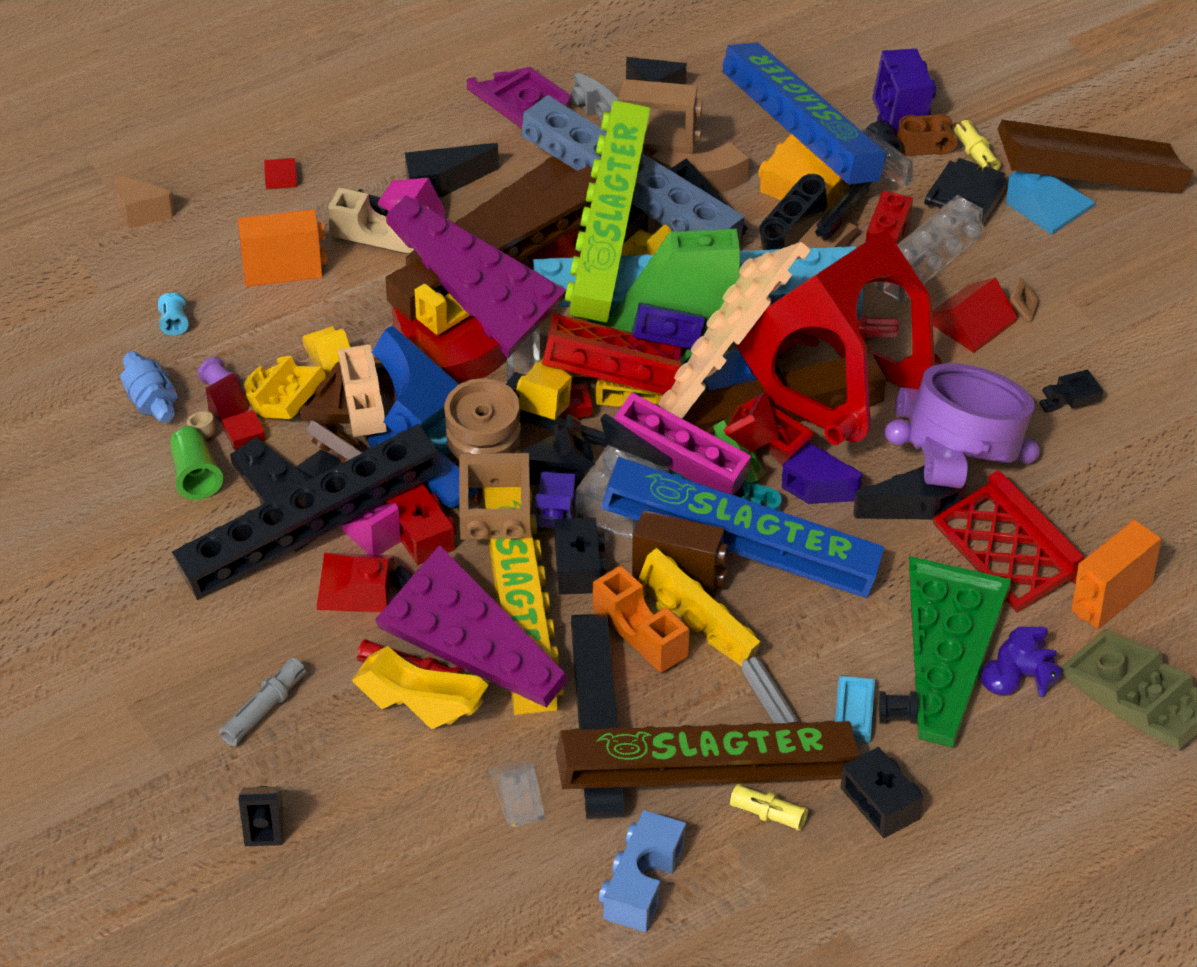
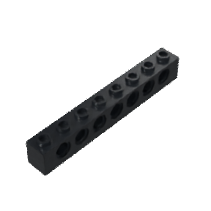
M417 424L346 462L338 464L319 476L309 479L292 490L278 495L263 505L247 511L236 519L216 527L209 533L185 543L180 548L172 551L178 569L195 598L199 600L444 472L438 451L421 426Z

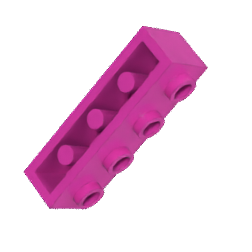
M632 392L614 416L616 421L671 457L672 462L669 466L665 467L695 483L735 495L748 476L751 455Z

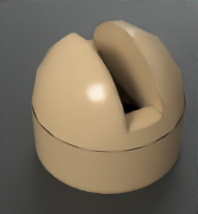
M197 412L187 419V425L196 427V430L202 433L206 440L210 439L215 433V421L210 412Z

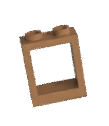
M622 79L618 101L654 109L686 111L685 129L647 125L642 149L693 154L694 142L701 140L702 123L696 122V117L701 118L703 99L697 98V85Z
M529 453L459 454L460 540L531 538ZM521 487V508L469 509V488Z

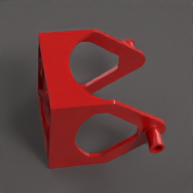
M887 229L875 235L767 307L740 344H735L770 399L775 404L825 429V437L833 445H839L844 440L850 442L861 441L870 432L868 351H871L886 380L904 388L919 390L924 372L934 365L942 364L941 358L934 353L932 298ZM872 282L893 283L903 287L911 299L912 355L906 357L901 362H897L866 347L857 322V301L865 284ZM804 333L815 336L831 345L842 358L846 357L847 402L842 403L836 409H832L782 384L775 373V362L778 350L788 335Z

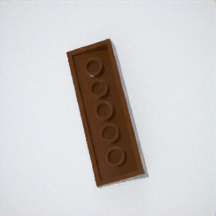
M1001 120L997 128L1008 162L1013 171L1182 194L1194 172L1193 169L1180 161L1170 143L1009 120Z

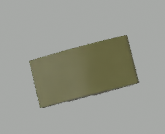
M1104 629L1061 666L1062 675L1086 695L1117 717L1149 736L1180 750L1197 735V687L1193 685L1192 675L1164 664L1161 651Z

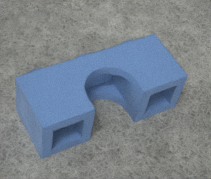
M643 810L638 822L630 824L626 835L627 846L625 851L617 853L612 868L614 875L611 881H604L600 891L599 902L603 903L604 920L647 933L660 903V880L647 877L643 873L649 870H661L673 874L685 847V822Z

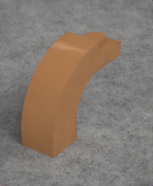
M731 142L709 152L693 154L642 149L644 155L667 169L674 167L687 158L717 193L732 190L748 182L749 157Z

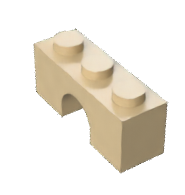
M338 188L328 206L329 233L331 237L408 254L414 250L413 248H408L386 223V216L380 215L372 209L369 203V194Z

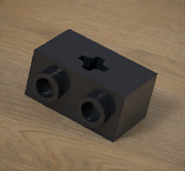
M596 517L554 519L558 594L593 593V581L607 574L606 557L599 556V552H605L604 531H597Z
M880 747L842 765L840 788L883 839L920 820L923 802L921 790L915 783L909 782L902 774L895 759L888 757Z

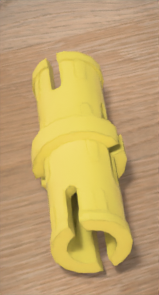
M970 120L961 121L967 130L966 132L957 124L954 128V133L965 145L967 155L971 159H975L977 164H980L979 167L982 170L985 166L989 167V163H991L995 170H999L1001 162L989 149L990 144L987 139L978 134Z
M739 783L735 786L730 799L732 807H738L757 814L760 820L765 822L773 820L793 827L798 831L803 828L808 815L807 808L780 800L775 793L769 792L764 794L744 787Z

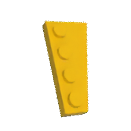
M658 548L647 555L638 582L643 585V597L649 595L657 601V609L661 611L667 607L670 611L681 617L683 623L693 634L695 632H702L707 635L709 645L740 666H742V662L745 659L755 656L760 641L750 628L739 623L723 604L716 602L708 595L701 584L687 576L671 557L665 556Z

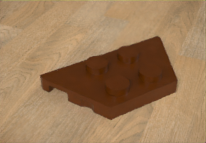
M338 361L329 372V377L316 388V396L308 406L303 405L301 407V421L333 420L334 422L350 423L340 362ZM375 363L384 416L386 418L395 403V388L382 363Z

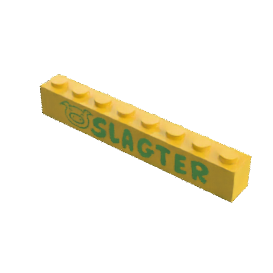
M521 487L482 488L483 509L521 508ZM530 488V509H533L532 492ZM530 514L531 538L488 539L497 604L559 666L557 646H550L549 641L554 640L553 620L546 619L545 613H550L548 592H541V587L546 586L544 566H537V561L541 560L539 539L533 540L532 535L537 534L535 514ZM563 688L547 708L511 691L514 715L556 711L557 696L563 695Z

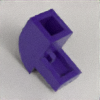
M540 473L539 494H536L535 499L537 527L554 528V519H570L574 517L577 486L575 474Z

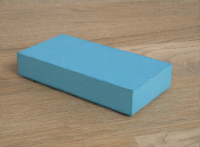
M839 676L835 722L850 721L855 742L870 743L875 679Z

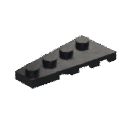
M257 437L230 454L231 464L249 489L257 494L261 505L310 479ZM312 541L296 548L295 552H298Z

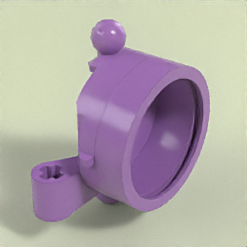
M957 363L934 365L924 372L919 390L900 388L896 397L895 413L897 417L908 418L909 423L902 419H894L885 428V437L891 444L901 446L909 442L917 450L922 448L925 457L924 480L926 484L962 488L966 481L968 470L965 457L1005 463L1017 460L1022 464H1031L1040 455L1038 443L1031 438H1025L1035 408L1030 394L1009 378L972 365Z

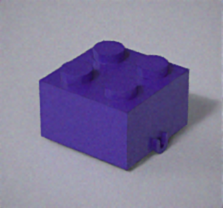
M917 48L882 50L872 99L879 113L877 121H888L895 131V136H897L900 119L907 115H931V101L936 96L935 81L931 80L926 61H922Z

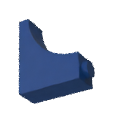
M393 325L385 329L372 350V353L388 371L395 388V403L383 422L397 435L417 424L426 432L445 418L444 403L446 398L459 384Z

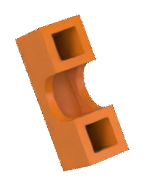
M621 565L593 581V610L597 614L607 613L608 625L660 674L688 657L689 628L667 607L653 614L645 603L643 585Z

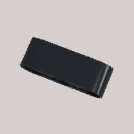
M807 174L801 177L763 220L759 227L762 250L782 249L798 243L828 207L826 183L823 177L817 174Z

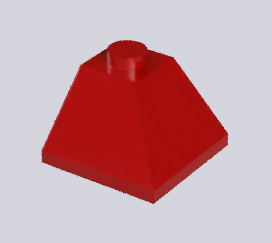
M324 553L317 610L381 613L389 603L391 588L390 572L393 570L394 555Z

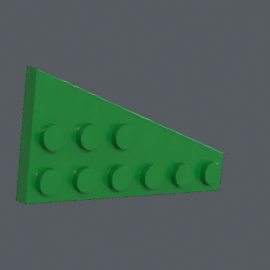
M909 556L918 739L954 748L1009 595L1011 579Z

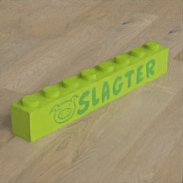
M613 100L611 112L604 111L601 130L607 132L606 136L599 135L596 154L601 155V160L594 158L591 177L597 179L596 184L589 182L586 202H591V208L584 207L580 226L586 227V231H579L575 250L581 251L580 257H573L570 275L576 276L575 282L568 281L565 301L571 302L568 315L608 322L651 107Z

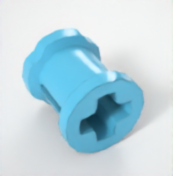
M175 292L162 295L158 299V310L162 315L159 320L161 331L171 336L184 333L189 326L188 317L184 314L186 310L185 297Z

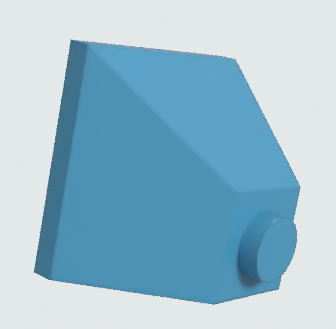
M1015 171L1009 175L1006 204L1051 235L1095 207V201L1057 176Z

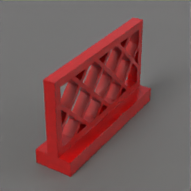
M553 313L542 365L664 395L676 382L674 377L682 363L680 361L681 347L634 338L631 332Z
M1000 470L988 476L987 485L933 518V524L978 572L1008 578L1014 584L1031 585L1030 591L1018 599L1011 591L1009 592L1006 602L1016 613L1068 580L1073 584L1076 583L1078 566L1084 560V556ZM987 497L995 505L994 512L975 510L976 504ZM954 518L968 519L966 529L951 528L947 522ZM973 519L992 521L990 532L971 530ZM997 522L1013 523L1016 527L1015 534L996 532ZM969 539L987 540V551L971 550L968 547ZM994 541L1013 543L1011 554L992 552ZM1018 543L1034 545L1037 548L1036 556L1016 554ZM990 561L1009 563L1008 574L992 572L989 569ZM1015 563L1034 565L1033 576L1013 574ZM1039 565L1055 567L1059 573L1052 578L1038 577Z

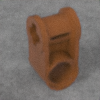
M945 114L907 115L902 117L899 121L897 137L903 146L901 154L905 156L945 155L952 152L957 147L958 140L951 131L952 120Z

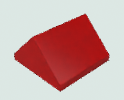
M996 277L967 285L932 311L933 326L973 353L1017 322V315Z

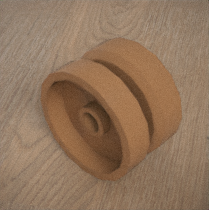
M480 378L461 383L448 394L444 403L447 444L456 458L459 459V454L515 453L521 441L520 408L518 396L511 387L498 380Z

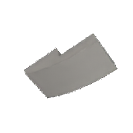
M581 73L574 74V88L571 89V95L575 105H580L587 116L597 113L598 118L603 120L604 111L611 112L613 100L618 101V98L596 80Z

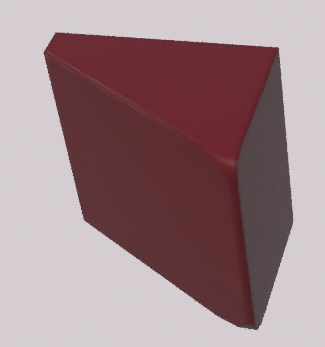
M234 373L227 375L206 388L208 410L221 423L222 419L248 411V402Z

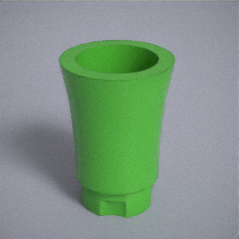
M184 426L179 431L172 433L170 451L174 461L178 493L190 500L204 499L214 495L223 484V474L215 463L202 433L198 432L194 426Z

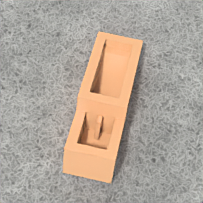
M371 344L338 349L353 437L387 432L386 424L383 422L385 419Z

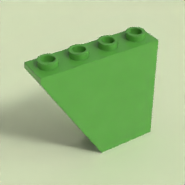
M737 229L670 232L609 317L605 326L632 332L640 302L703 315L705 320L700 337L704 336L709 328L707 326L709 318L724 303V293L739 278L740 247Z

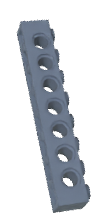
M547 95L524 112L521 136L576 171H579L588 165L592 168L594 158L601 160V155L596 154L599 135L606 136L607 131L601 130L596 124ZM641 153L631 204L644 210L647 215L663 225H668L674 232L737 229L738 240H741L744 215Z

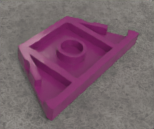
M532 67L520 68L512 72L493 73V79L477 82L476 77L466 80L467 90L521 129L524 112L547 95L568 108L571 106V95Z

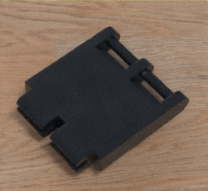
M958 158L956 162L949 161L927 193L924 204L928 206L935 204L941 209L950 210L951 214L958 215V213L967 215L970 219L976 220L977 223L984 224L1006 191L1007 180L1003 178L1006 173L986 166L982 171H979L978 167L980 164Z

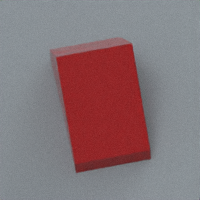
M765 392L737 406L723 429L728 437L750 452L779 438L770 402Z
M771 405L779 438L764 445V447L783 466L789 458L811 440L814 434L812 430Z

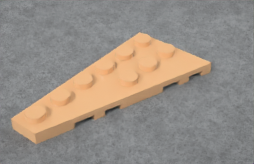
M799 242L771 253L766 252L754 259L749 258L742 264L738 272L740 277L737 282L730 286L723 295V305L709 318L707 322L709 328L704 336L700 337L691 348L693 354L688 362L683 364L676 372L674 377L676 382L673 387L659 400L658 405L662 409L681 419L685 416L704 391L706 384L703 380L711 376L716 370H720L727 361L722 355L733 342L736 345L740 344L770 305L771 298L768 295L776 291L782 284L785 285L792 276L788 271L790 266L796 259L801 258L804 260L811 250L806 245Z

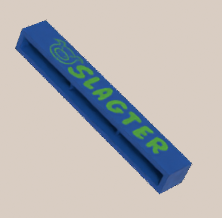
M759 42L727 46L726 56L723 60V73L847 184L880 181L886 152Z
M621 457L617 458L601 505V509L639 521L642 511L646 510L724 528V543L729 544L728 552L864 598L868 597L876 579L884 546Z

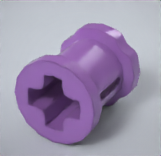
M213 356L200 365L198 378L203 383L212 385L234 372H229L225 368L224 361L221 358ZM235 374L236 377H237V379H238V382H239V384H240V381H241V380H240L239 376H238L237 374Z

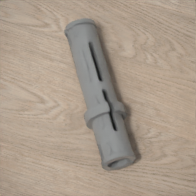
M290 658L272 677H267L261 683V688L219 729L222 739L229 745L236 746L278 702L282 703L288 697V692L307 674L306 669H303L304 665L299 660Z

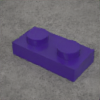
M639 302L631 334L634 338L691 349L693 344L700 338L705 318L700 314Z

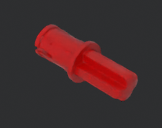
M864 314L863 317H857L859 331L864 340H867V337L898 336L899 321L896 318H867V314Z

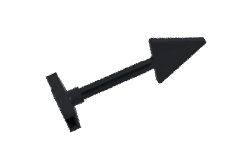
M514 372L506 385L513 389L516 395L518 381L524 375L518 372ZM520 409L521 424L530 423L553 431L556 424L564 428L568 423L566 419L560 417L553 420ZM603 414L600 419L604 433L584 425L581 427L582 436L589 440L590 444L600 445L610 450L614 466L618 457L635 461L651 468L669 466L672 462L671 457L608 414Z

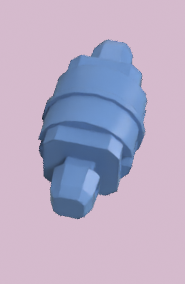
M127 352L123 357L125 369L121 373L120 379L129 400L134 403L140 413L154 416L158 421L164 423L170 422L175 416L173 403L178 397L168 373L163 370L160 363L156 360L145 358L137 352Z

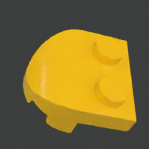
M283 356L277 358L278 365L267 370L263 366L256 368L243 384L250 405L263 418L292 419L299 413L300 408L315 394L319 384L327 378L322 367L296 366L292 356Z

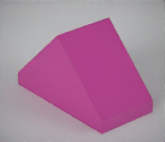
M429 178L394 180L377 203L379 206L390 211L398 201L407 195L420 204L429 207V209L442 217L446 215V211Z
M396 503L377 506L340 525L343 531L368 554L380 555L401 542L399 508Z

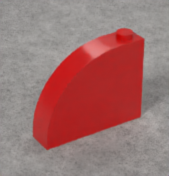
M392 306L393 326L458 384L471 379L484 378L509 359L501 351V345L493 337L490 339L485 334L483 325L474 316H469L441 334L436 335L418 319L410 322Z

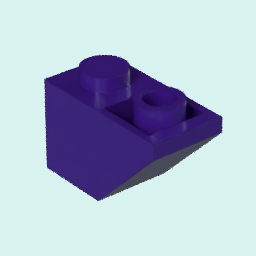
M807 442L783 464L781 488L807 504L855 501V492L861 490L863 474L854 467L831 456L827 451Z

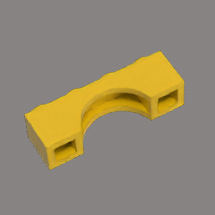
M542 358L534 364L533 368L525 376H521L518 381L516 393L519 395V408L556 420L569 406L572 378L590 376L542 365Z

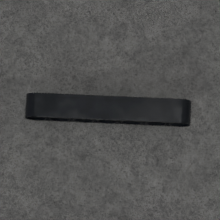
M607 613L571 615L579 729L617 728ZM623 787L584 788L586 819L624 817Z

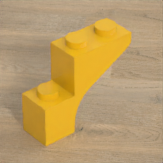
M389 646L369 655L351 680L382 710L395 703L397 705L404 703L431 729L445 723L451 725L464 714L467 716L472 715L483 703L481 696L489 686L482 678L475 675L421 669L401 658Z

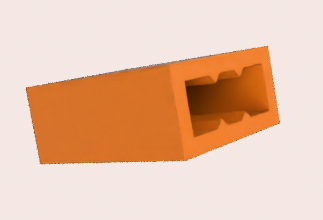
M315 209L237 218L246 287L322 278L321 265L327 264L325 245L320 246L319 241H325L323 221L317 222Z
M1132 520L1079 563L1071 611L1076 613L1081 620L1087 621L1095 628L1100 629L1153 585L1162 538L1136 520Z

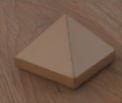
M1019 277L1015 282L1009 302L1015 313L1029 322L1032 321L1039 298L1024 279Z

